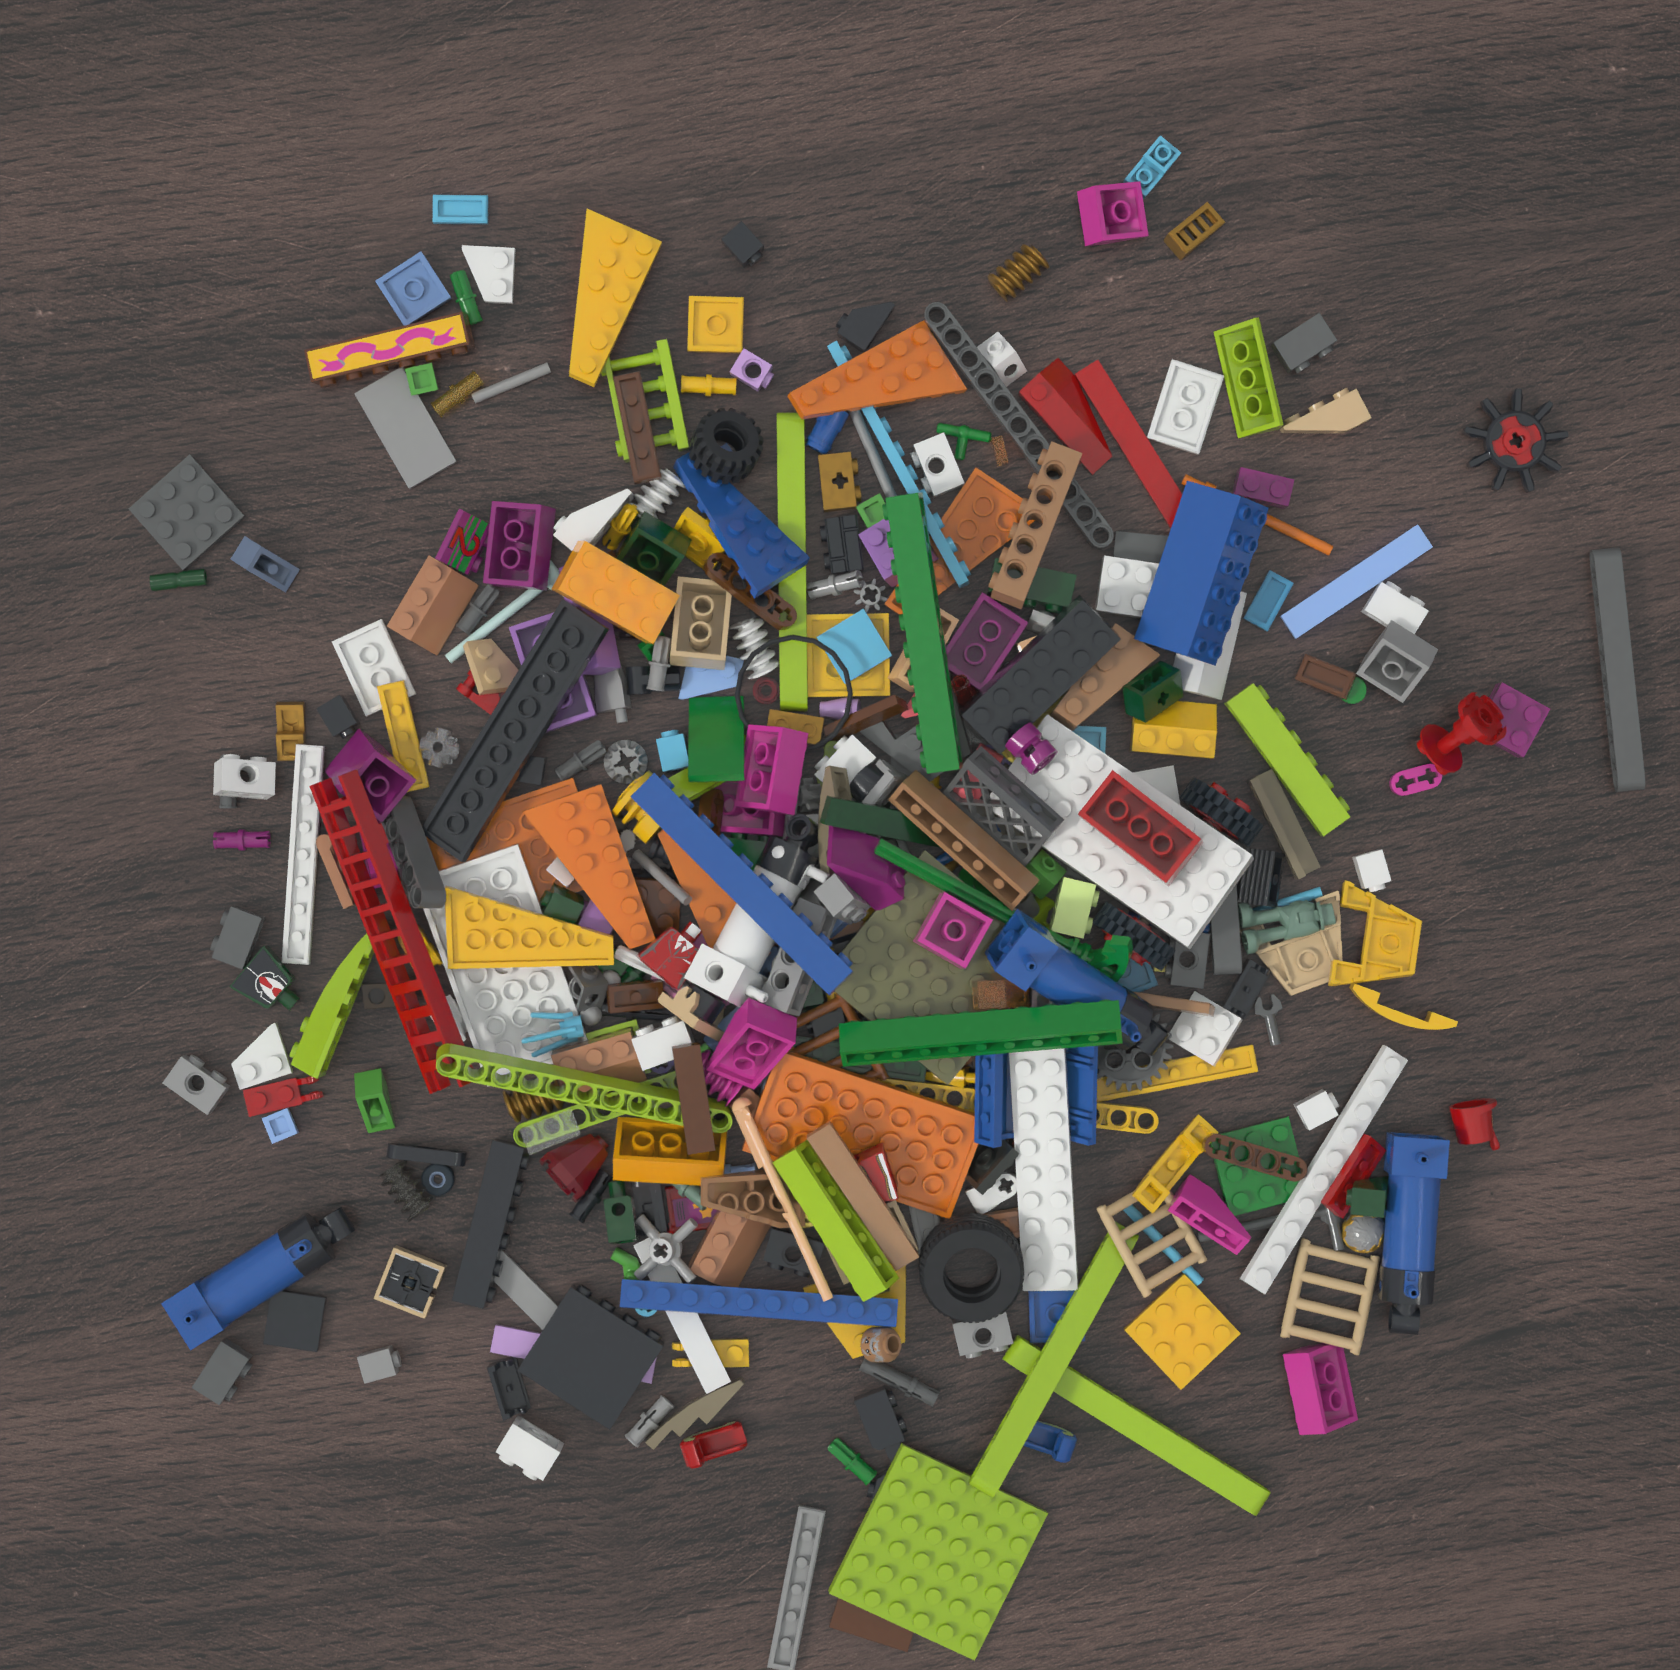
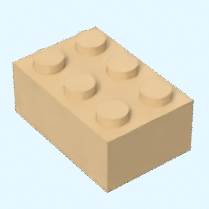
M678 576L676 593L680 596L675 604L670 665L725 670L732 595L713 580Z

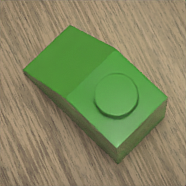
M381 1068L355 1073V1098L368 1133L395 1128L388 1087Z

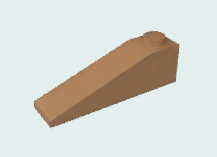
M764 1169L701 1177L702 1206L777 1228H790L788 1221L782 1215L785 1213L783 1206L776 1197ZM779 1175L802 1227H805V1212L793 1197L783 1178Z

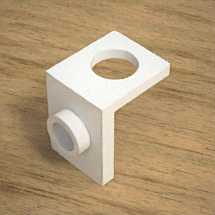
M999 332L977 347L1006 387L1027 372L1017 352ZM1016 364V371L1012 375L1005 376L1006 368Z

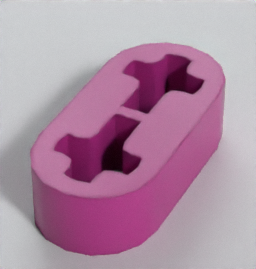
M1424 764L1393 774L1390 778L1389 786L1396 795H1410L1438 786L1442 780V774L1436 770L1435 765ZM1429 768L1430 772H1435L1436 777L1432 778L1431 784H1429L1428 780L1418 781V776L1425 775V769ZM1399 776H1402L1403 779L1413 778L1414 783L1406 785V791L1404 792L1402 788H1396L1395 785L1396 782H1399Z

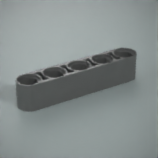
M403 796L384 819L382 826L412 907L440 909L446 902V890L414 803L410 796Z
M1235 885L1209 922L1213 975L1242 973L1237 887Z

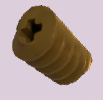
M1023 244L1021 246L1022 254L1019 252L1012 254L1015 262L1006 259L1004 261L1006 269L998 266L996 268L998 276L992 273L987 276L992 287L1006 302H1008L1007 294L1014 298L1016 297L1015 287L1022 291L1025 289L1023 280L1029 283L1033 282L1030 275L1032 272L1038 276L1041 275L1040 265L1047 269L1050 268L1046 259L1032 244H1030L1031 247Z
M558 1079L554 1080L552 1085L560 1086ZM505 1090L502 1092L508 1113L515 1122L521 1121L522 1114L526 1119H531L532 1110L537 1116L542 1115V1107L550 1113L553 1110V1103L557 1109L563 1108V1101L517 1091H512V1096H509Z

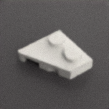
M462 245V251L485 303L513 304L516 249Z
M277 1022L271 1024L231 1064L240 1090L293 1073Z

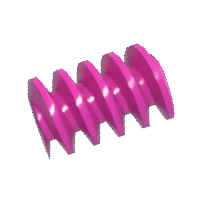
M707 1049L701 1055L706 1086L710 1085L708 1094L712 1095L715 1092H719L716 1101L719 1103L726 1098L727 1106L743 1085L707 1071L706 1065L711 1052Z

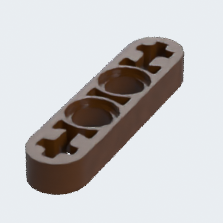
M719 552L713 553L704 563L705 574L778 630L789 629L797 619L795 608L771 589L762 593L768 599L767 606L762 607L755 602L750 593L751 586L746 579H744L746 582L745 589L739 590L734 587L733 578L741 576L738 573V565L731 558ZM717 561L721 562V569L715 571L713 569L714 563ZM731 569L733 572L729 575L727 580L724 579V576ZM774 603L777 605L771 613L767 612ZM784 611L788 615L786 616L787 620L782 622L779 618L780 614Z
M1211 1133L1202 1142L1204 1153L1211 1158L1295 1182L1302 1180L1307 1173V1165L1303 1159L1218 1133ZM1216 1138H1219L1218 1143L1228 1147L1229 1141H1232L1233 1143L1228 1150V1158H1225L1227 1152L1222 1150H1216L1215 1154L1212 1153L1213 1149L1209 1147L1210 1141L1215 1142ZM1238 1146H1245L1249 1151V1156L1245 1161H1238L1235 1158L1234 1152ZM1267 1153L1272 1154L1275 1159V1163L1270 1169L1263 1168L1260 1163L1261 1157ZM1281 1157H1285L1282 1161L1285 1164L1293 1165L1297 1161L1296 1166L1300 1168V1172L1294 1173L1292 1177L1291 1171L1280 1168Z

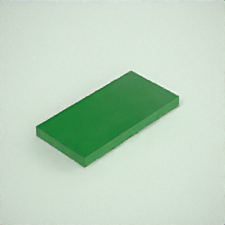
M735 696L689 698V782L744 781V723L739 718ZM740 696L744 712V696Z

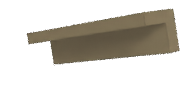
M1273 769L1247 780L1281 852L1285 854L1284 858L1294 878L1301 879L1306 874L1320 868L1319 862Z

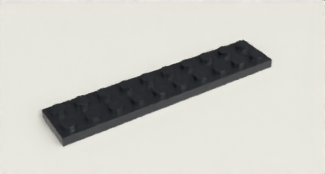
M561 600L423 824L422 828L427 838L459 861L466 862L603 641L609 628L568 600Z

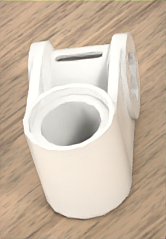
M1005 1170L996 1180L993 1187L988 1189L983 1195L973 1186L968 1188L965 1193L976 1212L982 1215L1016 1194V1175L1009 1170ZM1002 1178H1005L1007 1181H1013L1010 1190H1007L1006 1187H999Z

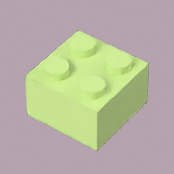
M1062 877L1049 929L1057 933L1084 939L1085 933L1090 934L1093 918L1089 917L1091 906H1097L1100 891L1095 890L1096 885Z

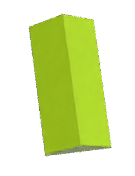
M1259 317L1214 331L1238 438L1279 430L1283 426V420Z

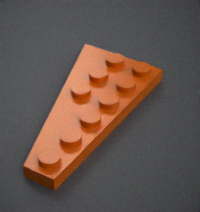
M978 468L974 469L941 520L945 527L940 529L945 539L949 536L952 538L958 550L954 553L957 561L961 562L964 560L969 571L1011 540V538H1008L1014 522L1019 524L1022 517L1018 510L1023 498ZM1035 520L1027 521L1028 526ZM930 535V544L939 558L933 562L939 596L956 581ZM894 589L884 605L900 615L903 614L902 605L897 603Z
M601 784L523 811L629 949L650 943L655 939Z

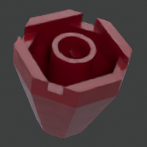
M588 1134L547 1152L539 1162L542 1166L546 1163L548 1164L549 1168L546 1170L548 1175L566 1195L573 1193L572 1200L576 1203L584 1196L608 1156L606 1151L608 1145L599 1135L593 1137L591 1134Z

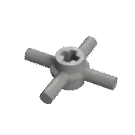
M644 1214L641 1215L635 1222L651 1239L649 1247L650 1257L634 1272L635 1276L642 1280L658 1264L663 1266L672 1265L688 1284L696 1279L695 1274L680 1257L683 1249L681 1242L698 1226L697 1222L690 1218L674 1234L668 1232L659 1233Z

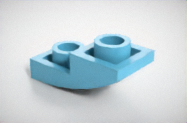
M1160 135L1127 175L1123 183L1140 181L1143 199H1145L1176 161L1181 152Z

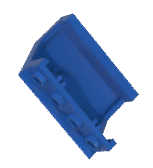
M1098 1046L1065 1048L1070 1141L1087 1146L1096 1144ZM1009 1053L979 1055L975 1057L974 1143L996 1148L1002 1146V1140L1014 1138Z

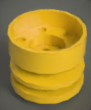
M650 770L643 776L635 779L623 791L611 811L615 817L620 815L625 809L628 811L621 821L624 825L635 817L638 822L632 832L645 844L657 834L661 827L630 796L653 774Z

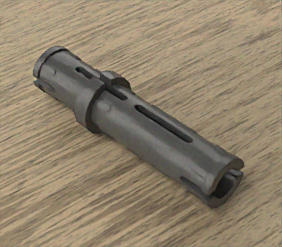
M864 1358L859 1368V1371L869 1374L904 1392V1396L908 1398L912 1396L933 1407L940 1393L939 1390L918 1381V1377L913 1376L912 1378L884 1363L869 1362Z

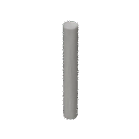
M546 362L471 393L476 404L549 374L551 370Z
M640 849L633 853L632 858L682 904L688 905L692 901V897Z

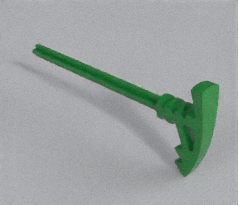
M883 839L879 840L878 845L874 849L876 855L1005 924L1015 913V910L1011 911L1006 905ZM1048 929L1057 943L1115 982H1118L1125 973L1133 951L1130 937L1113 935L1111 940H1106L1103 948L1093 950L1091 945L1080 943V939L1076 937L1074 939H1067Z

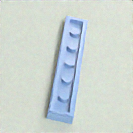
M1417 524L1280 617L1296 639L1433 546Z

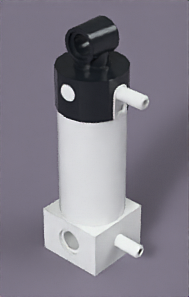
M795 814L787 821L786 839L781 840L770 835L753 870L757 876L763 873L774 884L770 889L777 896L783 893L793 903L790 907L791 910L810 878L821 883L830 878V874L816 868L819 860L808 854V848L818 843V824L804 814ZM807 826L805 833L801 835L802 829ZM736 903L713 948L701 944L684 978L738 1007H741L748 998L764 1003L768 1000V993L762 991V987L768 978L759 974L775 941Z

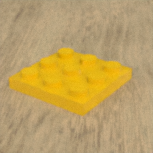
M889 613L867 614L889 650ZM854 614L806 615L807 637L817 639V636ZM807 643L808 697H847L846 684H844L826 652L813 643ZM889 658L851 681L853 697L890 696V680L887 679L890 675Z
M1184 1273L1124 1328L1128 1335L1180 1390L1241 1334Z

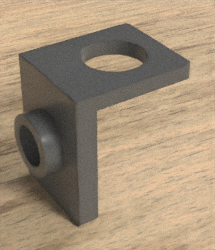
M597 965L569 966V970L581 987L576 1010L581 1012L591 1007L602 1008L609 983ZM592 994H598V998L594 1002L585 1003L587 997Z

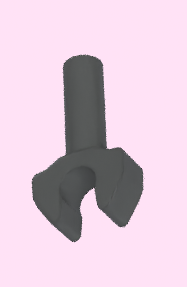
M1270 994L1272 1002L1270 1009L1265 1010L1263 1008L1260 997L1256 998L1253 1008L1255 1014L1261 1015L1265 1019L1270 1046L1281 1044L1275 1016L1282 1009V1004L1274 994Z

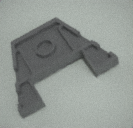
M952 687L962 759L972 753V748L964 720L961 718L957 696ZM885 720L860 731L862 735L911 773L917 770L929 782L944 773L927 774L926 768H922L920 752L924 750L922 740L918 741L916 726L898 739Z

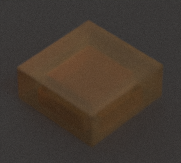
M1002 435L992 437L991 445L996 466L1007 465L1009 461Z

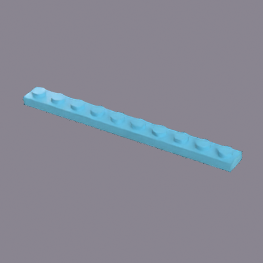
M835 341L827 346L837 366L852 359L845 345L840 348L838 342ZM878 407L861 408L907 494L923 493L928 532L960 589L969 584L967 577L971 573L964 560L961 562L957 561L954 553L958 550L952 538L949 536L945 539L940 529L945 526L938 513L936 512L932 515L927 505L932 502L925 489L918 490L914 482L918 477L911 464L905 466L901 457L905 453L898 440L895 442L891 441L888 433L892 429L886 418L882 417L879 419L875 411Z

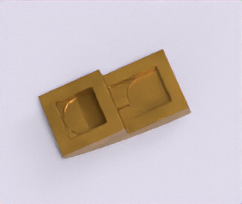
M277 702V761H294L296 744L306 745L305 702Z

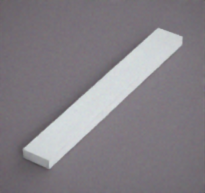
M296 744L282 963L309 965L311 962L318 857L316 839L319 836L320 812L309 786L323 781L325 746Z

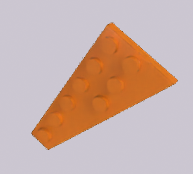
M923 320L793 390L787 397L800 418L808 419L833 415L835 412L850 410L851 412L872 406L875 408L912 402L916 399L927 397L936 398L951 393L961 394L965 393L967 388Z
M661 829L657 833L681 888L692 897L689 905L708 947L713 948L736 902Z

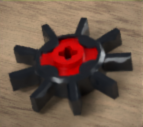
M1516 388L1513 390L1511 395V411L1503 414L1496 409L1494 403L1488 398L1480 402L1483 411L1490 417L1492 422L1486 430L1475 426L1465 427L1462 434L1469 438L1482 439L1485 451L1481 455L1474 456L1466 463L1468 469L1479 467L1486 461H1490L1498 468L1492 480L1491 490L1498 491L1502 487L1508 472L1519 473L1522 487L1526 493L1535 490L1530 468L1536 463L1541 464L1548 471L1559 472L1562 466L1556 460L1544 454L1546 443L1559 442L1569 436L1568 431L1561 430L1547 433L1540 423L1541 419L1550 413L1554 405L1551 401L1541 405L1534 415L1522 411V389ZM1513 438L1520 439V443L1517 446H1511L1509 441Z

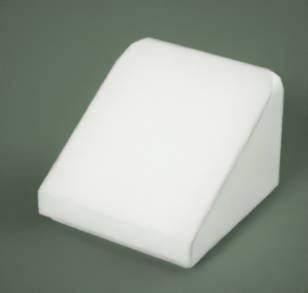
M558 856L546 869L566 887H569L575 880Z

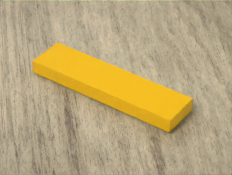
M401 680L377 686L393 756L416 779L407 792L430 787L405 681Z

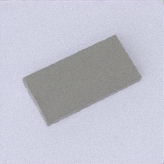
M398 368L354 393L409 489L414 488L457 463L419 395L411 396L404 369Z

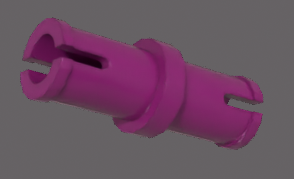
M239 829L238 832H214L213 838H216V840H213L215 849L238 848L239 851H246L247 848H270L271 842H268V840H271L270 831L246 832L245 829Z

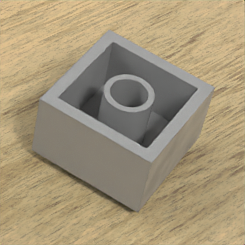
M1391 620L1365 655L1356 674L1403 703L1430 668L1438 649Z

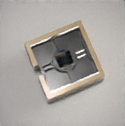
M396 1245L392 1250L374 1299L425 1319L435 1298V1295L432 1294L433 1288L437 1289L439 1287L447 1265Z

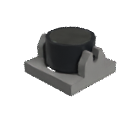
M879 759L877 763L871 762L854 777L849 785L851 796L853 797L852 801L890 808L892 803L888 799L908 776L896 770L885 760Z

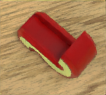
M732 1421L720 1427L700 1431L684 1438L680 1443V1448L686 1466L693 1469L702 1467L707 1460L740 1451L746 1448L748 1442L741 1422Z

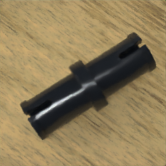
M599 1169L584 1196L579 1199L569 1215L584 1224L596 1203L600 1204L602 1201L600 1197L608 1187V1183L613 1180V1176Z

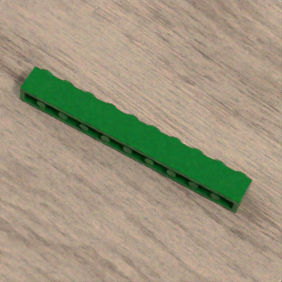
M923 493L885 498L886 504L882 505L884 519L885 521L889 520L890 531L887 532V543L889 548H893L895 558L891 559V569L893 576L897 575L899 586L895 587V596L897 603H901L903 614L899 615L901 630L906 631L907 642H903L905 658H910L911 669H908L907 674L909 685H914L915 697H912L913 712L918 713L919 724H916V735L918 741L922 740L924 750L920 752L921 766L926 768L927 774L958 770L963 767V759Z
M1107 999L1090 1003L1047 1004L1042 1007H1016L1015 1009L1006 1010L989 1009L983 1012L963 1011L958 1014H933L923 1017L906 1016L899 1019L879 1018L875 1021L860 1022L854 1020L847 1023H839L840 1056L843 1067L1123 1044L1119 1000L1111 1001Z

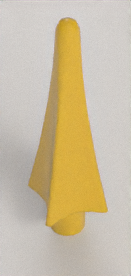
M962 1067L949 1085L964 1088L965 1085L969 1086V1083H975V1072H969V1067ZM926 1071L925 1080L945 1084L932 1072Z

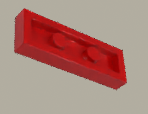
M1363 1134L1321 1200V1203L1334 1215L1344 1218L1351 1207L1346 1205L1347 1189H1352L1356 1180L1369 1179L1385 1154L1386 1149L1371 1136Z

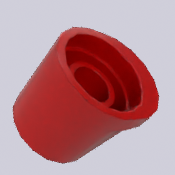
M1474 1099L1449 1106L1458 1144L1469 1145L1490 1141L1493 1151L1500 1148L1492 1121V1109L1497 1105L1496 1099Z

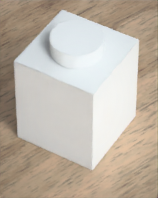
M1382 849L1352 857L1361 888H1369L1370 892L1386 888L1385 883L1390 882L1391 878Z
M1323 1089L1293 1104L1305 1128L1309 1131L1338 1116L1336 1108L1339 1107L1338 1102L1332 1092L1327 1094Z

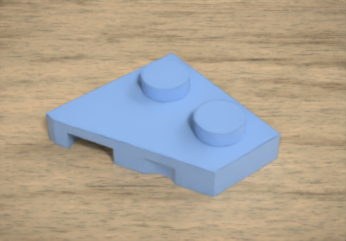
M726 656L725 670L686 667L678 699L685 700L735 688L738 673L743 666L744 660Z

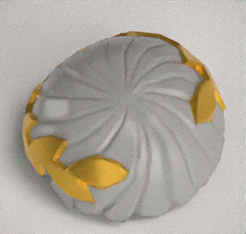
M1350 1215L1342 1223L1341 1233L1343 1242L1346 1247L1355 1252H1373L1380 1248L1384 1242L1385 1220L1381 1217Z

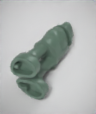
M1298 900L1290 903V905L1277 906L1274 909L1261 911L1253 910L1248 903L1238 904L1240 930L1279 921L1282 925L1262 930H1243L1241 939L1246 954L1256 953L1259 946L1264 943L1283 938L1284 941L1293 938L1308 936L1324 930L1325 926L1336 924L1332 903L1320 905L1319 902L1313 903L1307 900Z

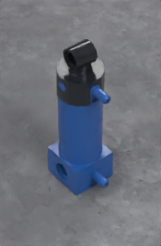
M1019 909L1015 911L984 952L995 972L1025 992L1029 987L1056 1005H1066L1073 1002H1099L1105 999L1111 1001L1119 1000L1123 1044L1113 1045L1122 1051L1136 1045L1148 1055L1154 1056L1170 1035L1163 1026L1152 1019L1154 1010L1150 1003L1128 988L1119 985L1057 943L1047 928Z
M1386 1132L1384 1171L1389 1173L1378 1299L1393 1303L1390 1306L1388 1316L1389 1333L1418 1335L1420 1327V1309L1418 1305L1433 1304L1441 1179H1447L1450 1140L1442 1136Z
M340 1207L319 1220V1223L309 1213H304L299 1219L280 1228L277 1233L205 1278L203 1276L161 1303L190 1351L224 1330L239 1317L303 1277H308L326 1263L335 1260L336 1256L331 1244H335L356 1230L343 1208Z

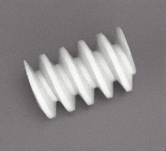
M666 467V470L660 469L662 479L649 481L652 487L641 486L645 494L644 496L640 494L634 495L638 503L634 505L637 506L636 510L638 511L637 516L639 518L646 511L658 519L655 514L656 511L664 514L666 512L662 504H673L669 495L672 494L677 497L680 495L676 487L686 488L681 479Z
M750 618L729 627V629H738L739 631L733 636L734 640L742 639V643L736 647L737 650H746V653L740 657L741 660H747L751 652L770 640L763 639L768 634L767 630L759 629L764 624L763 619ZM766 648L753 658L746 670H753L754 673L748 679L768 674L779 665L777 659H771L775 655L774 649Z

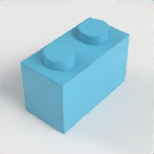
M678 730L662 732V738L656 739L662 771L666 773L688 768L686 735L679 734Z

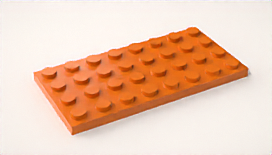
M790 1051L769 1072L753 1116L772 1161H775L788 1150L807 1140V1134L831 1121L853 1156L883 1142L898 1188L899 1199L896 1202L948 1219L951 1218L978 1143H974V1112ZM745 1140L742 1151L751 1153Z

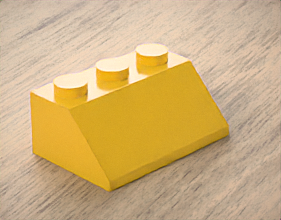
M1177 701L1146 723L1133 717L1129 752L1214 759L1217 735V704Z

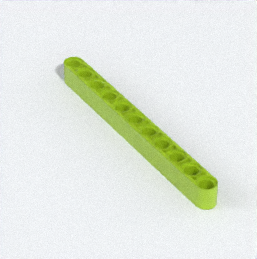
M797 412L777 413L778 528L806 553L805 419H801ZM805 565L779 582V596L791 604L797 613L795 623L789 629L779 630V637L788 635L807 637ZM783 611L780 614L779 620L782 622L787 620L786 616L788 614ZM796 640L780 642V711H808L807 642Z
M446 1043L440 1046L436 1052V1069L445 1077L683 1126L679 1093L676 1090ZM445 1057H452L455 1059V1061L451 1064L444 1063L442 1059ZM474 1062H478L483 1065L480 1069H472L471 1067H469V1065ZM506 1068L510 1072L506 1075H500L496 1071ZM527 1074H534L537 1076V1078L535 1080L528 1081L524 1078V1076ZM560 1079L564 1081V1084L561 1086H554L551 1084V1082L553 1080ZM583 1085H588L591 1087V1089L587 1092H582L578 1090V1088ZM609 1091L619 1093L615 1097H607L605 1095ZM638 1096L645 1098V1100L641 1103H635L632 1101L635 1097ZM708 1097L713 1132H727L732 1126V1114L729 1105L726 1106L727 1102L723 1100L718 1103L717 1099ZM663 1102H669L672 1104V1106L667 1109L659 1107V1105ZM718 1113H723L726 1115L721 1120H716L713 1118V1116Z
M1115 1221L1120 1231L1126 1228ZM1108 1232L1079 1282L1078 1289L1074 1291L968 1482L969 1485L991 1498L998 1492L1125 1264ZM1138 1234L1126 1240L1130 1251H1132L1139 1238Z
M1017 1335L1013 1340L1014 1344L1010 1345L1002 1359L1028 1375L1042 1349ZM1067 1366L1053 1391L1257 1516L1271 1493L1261 1484L1070 1366Z

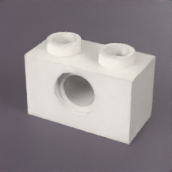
M944 432L913 445L914 452L910 453L915 467H921L925 477L921 478V482L927 494L931 492L933 498L964 486V480ZM934 459H938L944 464V470L938 474L932 473L928 468L929 462Z
M224 755L223 758L214 763L213 795L267 800L275 795L276 763L267 762L265 757H251L250 760L240 759L239 755ZM240 770L248 773L249 782L241 779Z

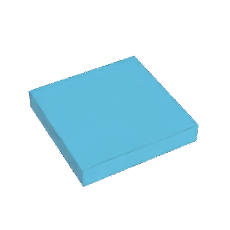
M864 609L816 637L818 641L836 652L849 672L850 681L892 656ZM826 652L844 684H846L843 671L832 655Z

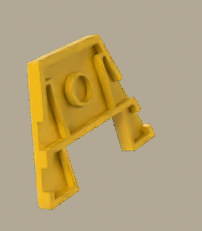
M1344 881L1340 907L1367 912L1360 964L1333 960L1331 962L1328 986L1413 976L1415 974L1422 921L1392 904L1384 903L1372 893L1364 892L1355 887V884L1352 882Z
M906 1265L897 1271L894 1269L899 1279L889 1287L890 1290L874 1296L875 1298L898 1299L896 1328L893 1329L900 1336L901 1344L905 1343ZM815 1283L803 1287L806 1293H819ZM827 1323L852 1359L863 1356L860 1347L863 1333L871 1327H878Z

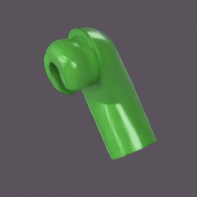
M616 1247L610 1259L622 1265L624 1279L639 1280L634 1274L640 1267L639 1260L635 1256Z

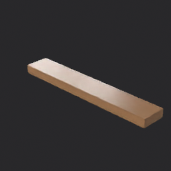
M831 1121L807 1134V1140L894 1269L897 1271L919 1258L918 1251Z

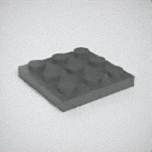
M190 454L128 508L183 571L189 568L246 517Z

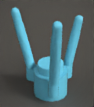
M532 1012L530 1014L532 1018L564 1019V1021L559 1022V1030L523 1038L521 1042L525 1044L561 1035L564 1038L531 1054L532 1057L545 1054L568 1043L577 1042L578 1038L584 1037L580 1015L573 1017V1012Z

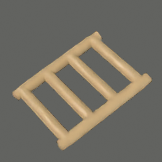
M1171 1190L1164 1200L1165 1205L1121 1231L1112 1216L1138 1201L1132 1196L1133 1192L1107 1207L1106 1205L1097 1207L1102 1222L1144 1298L1152 1293L1151 1290L1196 1262L1200 1264L1207 1261V1257L1191 1226L1167 1211L1174 1197ZM1172 1214L1179 1228L1133 1255L1126 1240ZM1185 1238L1192 1252L1150 1278L1145 1279L1138 1265Z
M1302 1238L1297 1253L1280 1337L1290 1338V1335L1350 1349V1353L1359 1355L1373 1297L1380 1257L1374 1255L1367 1258L1342 1251H1334V1249L1310 1244L1311 1241ZM1308 1255L1366 1268L1364 1285L1305 1271ZM1302 1282L1361 1295L1358 1312L1299 1298ZM1301 1309L1356 1322L1353 1337L1351 1339L1293 1325L1296 1310Z

